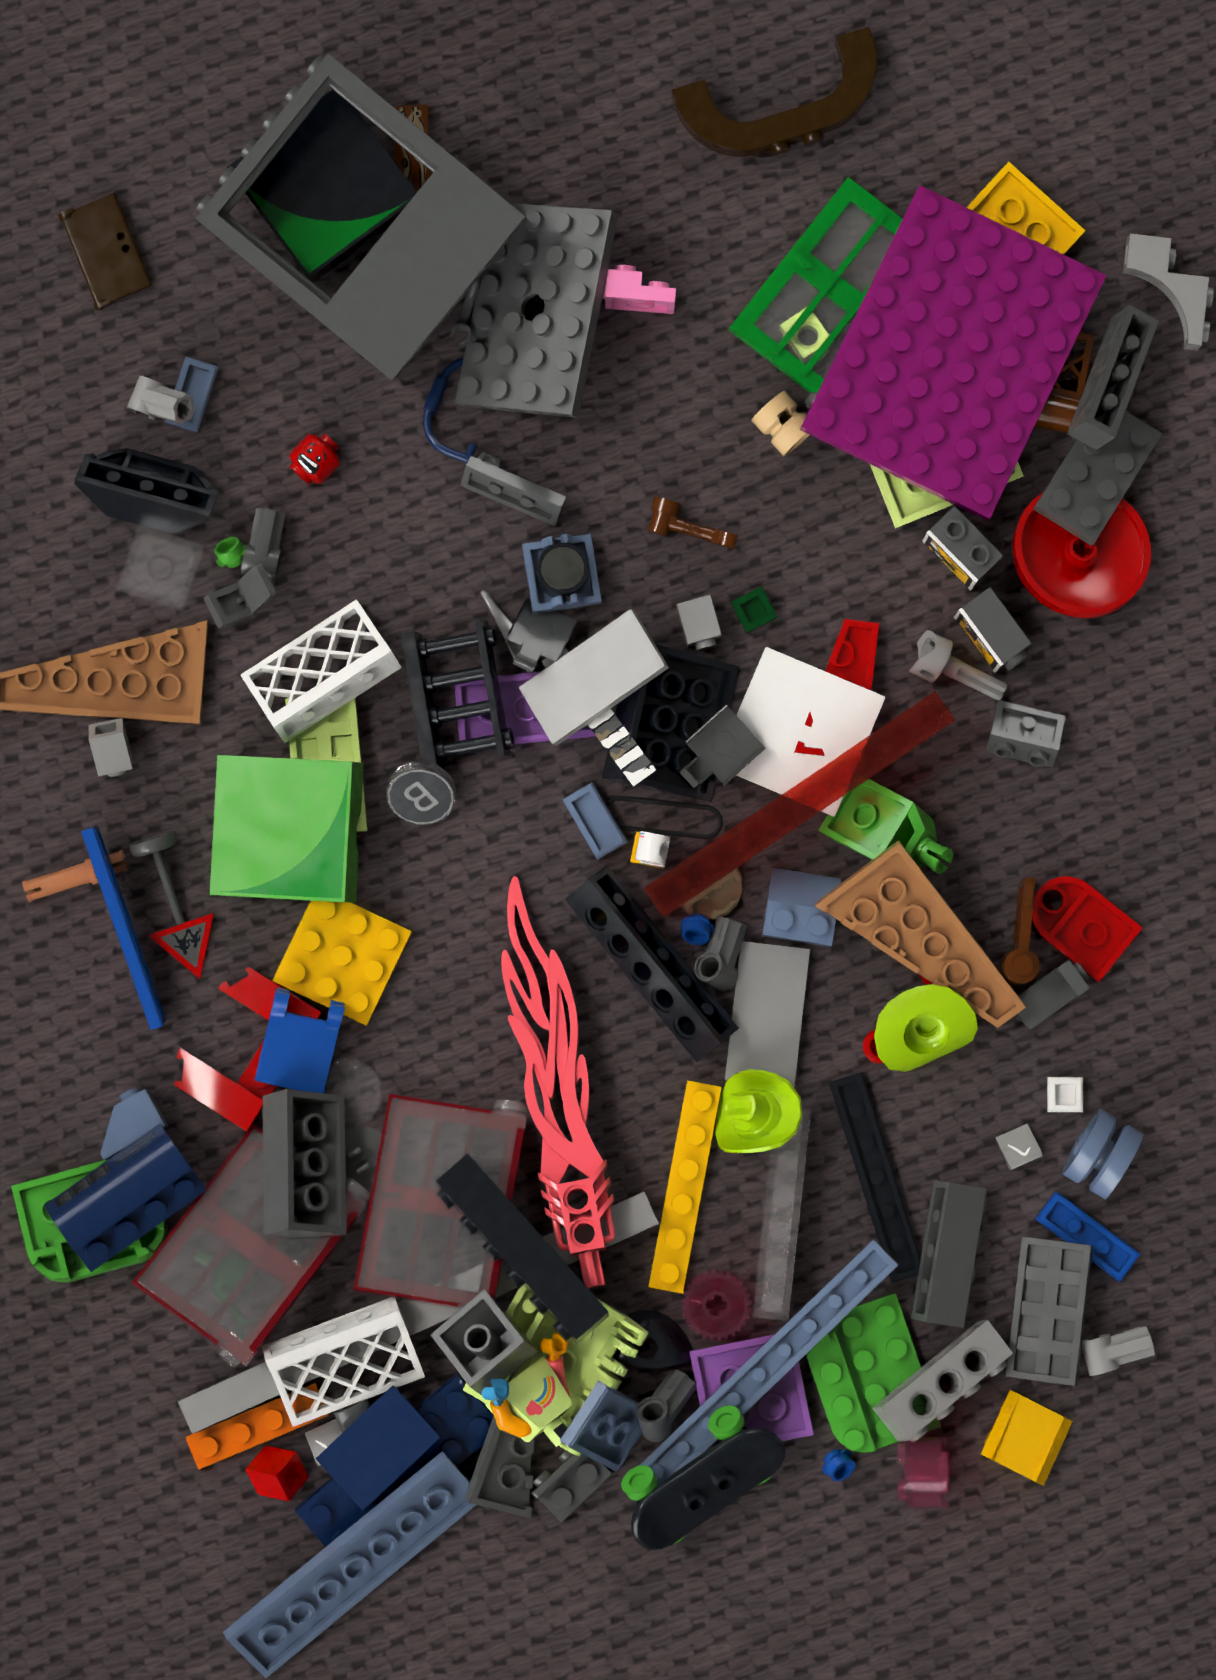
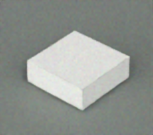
M1047 1077V1112H1083V1077Z

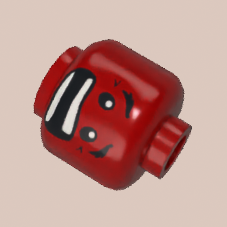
M325 433L321 438L315 434H308L290 452L289 458L292 464L289 467L306 484L310 485L312 482L322 484L340 465L341 460L336 454L340 447Z

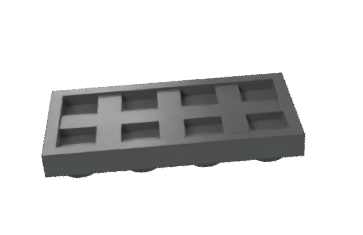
M1125 411L1116 437L1099 449L1095 450L1085 443L1076 440L1033 510L1093 546L1162 433Z
M1022 1237L1009 1348L1013 1354L1007 1360L1006 1377L1077 1386L1093 1245Z

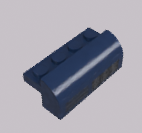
M158 1124L45 1204L44 1207L72 1249L78 1254L89 1271L93 1272L207 1189L161 1124Z

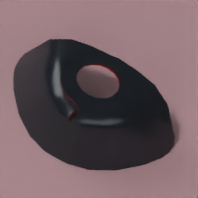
M640 1310L626 1315L649 1332L647 1337H651L656 1341L658 1350L654 1357L644 1359L638 1354L635 1358L626 1356L617 1349L613 1358L618 1362L639 1368H663L691 1361L689 1351L693 1350L692 1345L681 1327L669 1316L652 1310ZM628 1340L630 1344H632L634 1347L636 1346V1344Z

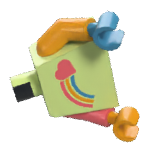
M554 1333L552 1336L553 1340L544 1338L540 1342L541 1350L549 1354L546 1359L542 1356L509 1383L504 1379H491L490 1383L493 1387H484L481 1394L485 1400H489L485 1406L493 1413L497 1427L500 1430L520 1437L525 1442L532 1441L540 1433L544 1432L557 1447L562 1443L560 1439L567 1430V1426L560 1417L572 1406V1400L569 1394L562 1356L567 1350L568 1341H564L559 1334Z

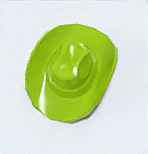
M934 984L917 986L902 992L889 1001L879 1014L874 1033L878 1057L889 1070L902 1072L913 1070L956 1051L973 1041L978 1025L975 1012L966 999L949 987Z
M753 1069L736 1072L730 1077L720 1095L716 1116L715 1135L719 1148L730 1153L765 1152L781 1147L791 1139L798 1130L803 1113L801 1097L790 1081L776 1073Z

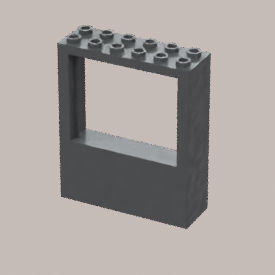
M328 53L324 59L319 55L306 71L310 76L302 86L296 83L284 98L288 104L280 114L274 111L262 125V128L266 131L257 141L252 138L240 153L243 160L236 168L229 166L218 180V183L222 186L213 196L208 193L196 207L199 214L195 219L389 379L395 381L527 218ZM330 87L433 172L332 298L229 214Z

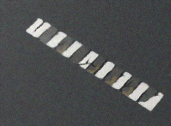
M565 647L560 658L568 653ZM543 655L539 658L546 668L556 662ZM611 709L588 724L633 787L656 771L634 739L631 738L629 742L630 734Z

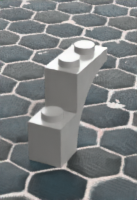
M1130 233L1126 240L1123 274L1133 275L1150 282L1169 298L1182 323L1184 349L1198 351L1202 346V342L1208 341L1210 322L1204 321L1206 308L1211 309L1214 288L1208 287L1209 277L1168 272V269H1174L1176 249H1171V238Z

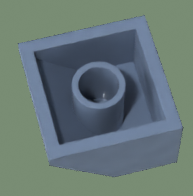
M772 868L762 937L831 947L836 918L817 908L815 902L841 884V879Z

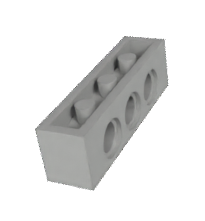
M988 1320L977 1321L872 1408L897 1441L910 1440L915 1442L928 1431L926 1425L933 1419L941 1420L955 1409L953 1403L961 1396L964 1399L968 1398L978 1391L981 1387L979 1381L989 1374L992 1377L1002 1371L1007 1366L1005 1360L1013 1352ZM969 1352L973 1353L977 1359V1366L973 1371H970L965 1364V1358ZM943 1374H946L951 1381V1387L946 1393L939 1387V1379ZM917 1395L923 1399L925 1405L920 1415L916 1414L912 1407V1402Z

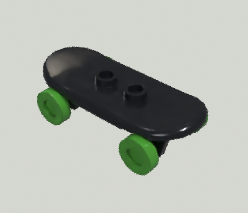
M728 1405L717 1409L708 1421L710 1432L716 1439L723 1441L709 1448L670 1475L658 1486V1478L650 1467L640 1465L629 1470L622 1479L621 1487L629 1499L637 1502L631 1520V1531L636 1542L649 1550H661L681 1541L690 1531L752 1488L769 1480L781 1467L785 1459V1447L782 1440L775 1433L766 1429H748L744 1426V1417L738 1408Z

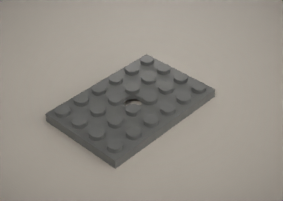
M510 203L525 215L527 219L480 276V288L476 294L470 324L471 339L466 344L455 404L472 408L579 418L619 214L613 210ZM540 296L545 303L544 311L536 315L532 321H528L524 314L525 305L530 298Z

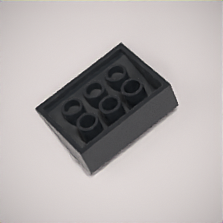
M655 644L669 668L619 702L615 713L630 734L629 742L633 738L656 769V771L635 786L711 802L716 780L714 773L695 788L680 774V771L697 757L695 752L686 744V741L724 706L727 705L731 708L739 666ZM607 751L602 778L633 786Z

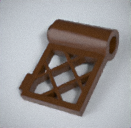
M1079 332L1076 341L1085 343L1084 353L1074 361L1067 357L1065 361L1066 366L1062 368L1059 374L1061 376L1068 370L1071 371L1078 381L1076 392L1063 390L1056 381L1034 427L1068 433L1085 388L1095 335ZM1081 363V368H1080V373H1079V371L1077 370V368H1076L1075 366Z
M1025 877L1019 881L1013 949L1005 954L999 963V971L1008 983L1014 986L1033 980L1040 968L1036 954L1029 950L1036 878Z

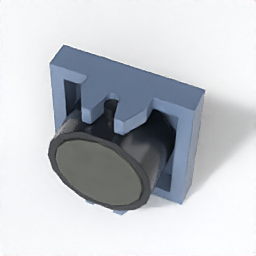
M562 534L558 538L548 536L538 542L522 544L533 614L601 604L602 600L591 534L579 536Z

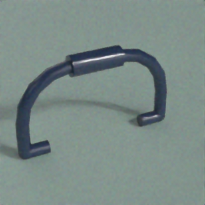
M460 358L446 366L439 378H435L423 407L425 411L423 428L427 440L434 449L448 457L467 463L469 458L474 456L477 445L469 443L466 453L451 449L439 442L433 433L431 425L432 416L436 414L448 384L447 379L452 372L463 364L464 358Z

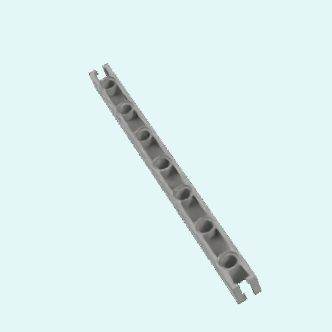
M645 1192L612 1205L611 1213L615 1238L611 1242L605 1243L606 1247L659 1224ZM604 1218L602 1221L603 1234L608 1236L606 1219ZM589 1226L580 1227L576 1232V1240L581 1244L591 1242L595 1236L594 1229ZM561 1228L563 1243L568 1244L566 1230ZM554 1232L543 1237L567 1265L579 1260L578 1256L572 1257L570 1251H562L557 1247ZM503 1261L496 1297L517 1288L506 1275L509 1268ZM484 1264L450 1278L448 1288L479 1293ZM405 1299L397 1302L409 1336L451 1318L460 1310L459 1308ZM398 1326L383 1331L379 1341L389 1345L397 1342L401 1336ZM359 1340L350 1343L346 1353L362 1358L369 1344ZM375 1347V1349H374L373 1352H375V1351H377V1350H380V1349L377 1348V1347ZM327 1353L321 1354L316 1357L313 1366L329 1372L336 1357ZM342 1360L338 1368L350 1362ZM263 1362L183 1398L178 1403L193 1434L280 1394L266 1362ZM289 1366L279 1370V1373L283 1380L296 1384L303 1369ZM309 1372L304 1383L320 1376Z

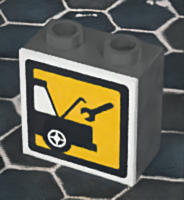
M955 506L926 533L922 540L970 591L998 565L1003 557Z
M990 587L960 608L954 616V619L994 673L1004 666L1010 671L1028 656L1026 649L1032 643Z

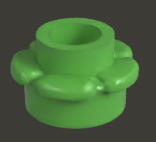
M228 537L222 540L214 549V553L218 558L216 563L220 567L235 568L242 564L246 545H243L237 537Z

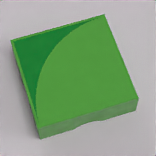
M217 755L210 895L356 903L359 858L356 833L361 814L364 763Z

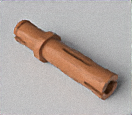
M123 850L109 854L115 874L129 871L128 862L124 859L126 856ZM90 857L86 858L84 863L28 881H22L24 892L28 893L26 897L29 902L83 884L92 883L94 885L99 883Z

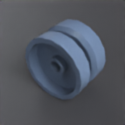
M1099 1109L1073 1145L1062 1175L1076 1183H1080L1095 1168L1089 1181V1191L1103 1199H1107L1132 1162L1144 1134L1130 1125H1126L1111 1140L1116 1129L1117 1118L1103 1109Z

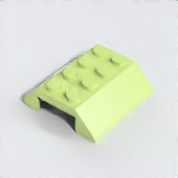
M524 1285L518 1289L506 1313L519 1326L538 1352L505 1379L508 1383L542 1356L546 1359L549 1354L541 1350L540 1342L544 1338L553 1340V1334H558L553 1328L556 1321L548 1312L542 1315L532 1305L529 1299L533 1295ZM602 1301L600 1303L608 1310L609 1317L577 1345L570 1338L567 1350L562 1354L567 1385L572 1400V1406L560 1417L567 1428L598 1380L615 1390L618 1389L622 1381L613 1373L624 1377L628 1369L613 1358L617 1349L624 1355L635 1358L638 1349L630 1344L628 1340L638 1346H642L649 1333L631 1318ZM467 1383L465 1384L463 1391L484 1403L489 1401L470 1388ZM563 1443L559 1445L563 1449L569 1451L570 1453L576 1456L581 1455V1453L569 1448Z

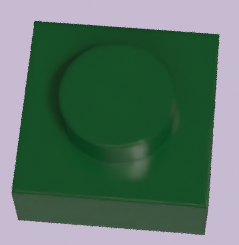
M762 586L730 602L746 634L777 619V615Z

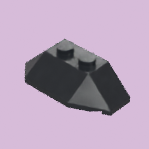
M129 448L106 451L97 455L94 453L85 454L74 483L106 516L171 534L209 521L219 495V491L214 486H211L209 481L194 466Z

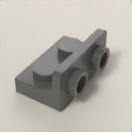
M998 700L985 751L995 754L1002 759L1012 758L1028 762L1036 767L1046 766L1051 768L1059 752L1065 716Z
M567 1450L558 1457L562 1463L553 1472L546 1468L533 1481L536 1488L532 1491L536 1499L538 1498L560 1522L566 1519L612 1475L606 1466L583 1454L576 1456Z

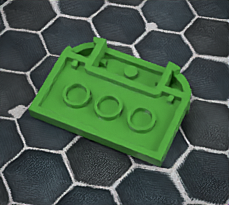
M109 1159L11 1186L29 1260L48 1280L60 1283L74 1282L145 1262L153 1256L166 1239L168 1234L167 1219L93 1272H90L64 1238L44 1205Z
M893 1293L854 1307L806 1354L832 1433L842 1445L856 1452H873L876 1449L899 1442L872 1407L921 1368L897 1295ZM917 1395L912 1402L914 1412L920 1415L925 1405L923 1399ZM935 1418L926 1427L928 1431L940 1428L941 1424Z

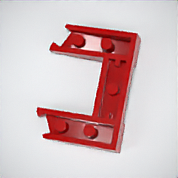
M250 967L245 969L248 976L234 985L229 986L227 981L220 984L219 990L268 1021L276 987L282 988ZM290 993L287 1012L320 1019L323 1014L322 1012ZM263 1042L237 1083L184 1049L180 1048L178 1051L177 1059H184L182 1081H175L174 1085L245 1131H249L263 1109V1096L273 1093L277 1087L276 1085L254 1081Z

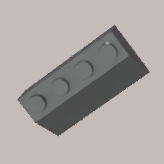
M285 1089L263 1096L264 1235L289 1238L347 1235L344 1096Z

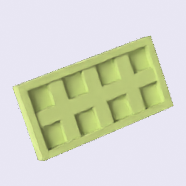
M289 698L285 699L286 705L288 703ZM356 698L289 740L290 758L362 763ZM362 784L361 814L357 824V832L368 831L364 784Z

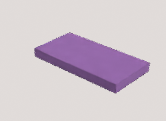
M540 672L498 676L506 727L512 729L515 744L550 741L519 689L521 685ZM485 680L454 685L456 706L488 700ZM491 714L458 720L459 741L494 734ZM586 725L568 739L597 736Z

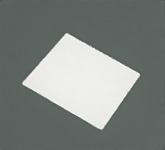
M766 647L736 715L766 749L736 776L821 812L835 816L881 710L885 696ZM809 712L813 719L811 727L805 725ZM798 741L805 743L804 747L823 749L824 756L794 753Z

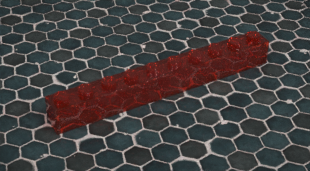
M933 691L644 887L645 891L662 916L665 917L955 721V719L936 691Z

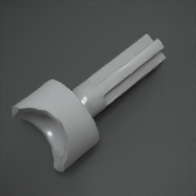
M926 630L917 642L919 659L909 670L910 673L930 683H933L943 673L945 676L955 679L996 700H1001L1008 684L951 656L953 646L951 640L930 630Z

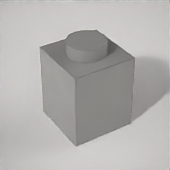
M707 595L678 603L676 609L687 648L695 646L696 651L716 646L715 640L720 639L722 634L711 596Z
M123 718L88 725L89 743L98 777L103 775L119 776L127 770L133 769L132 753Z

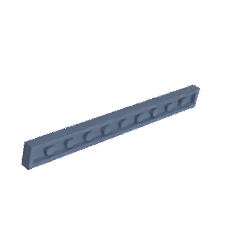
M875 1239L640 1464L648 1466L653 1470L658 1478L657 1486L670 1475L704 1453L718 1440L708 1428L709 1418L717 1409L731 1405L737 1407L742 1415L746 1413L899 1265Z

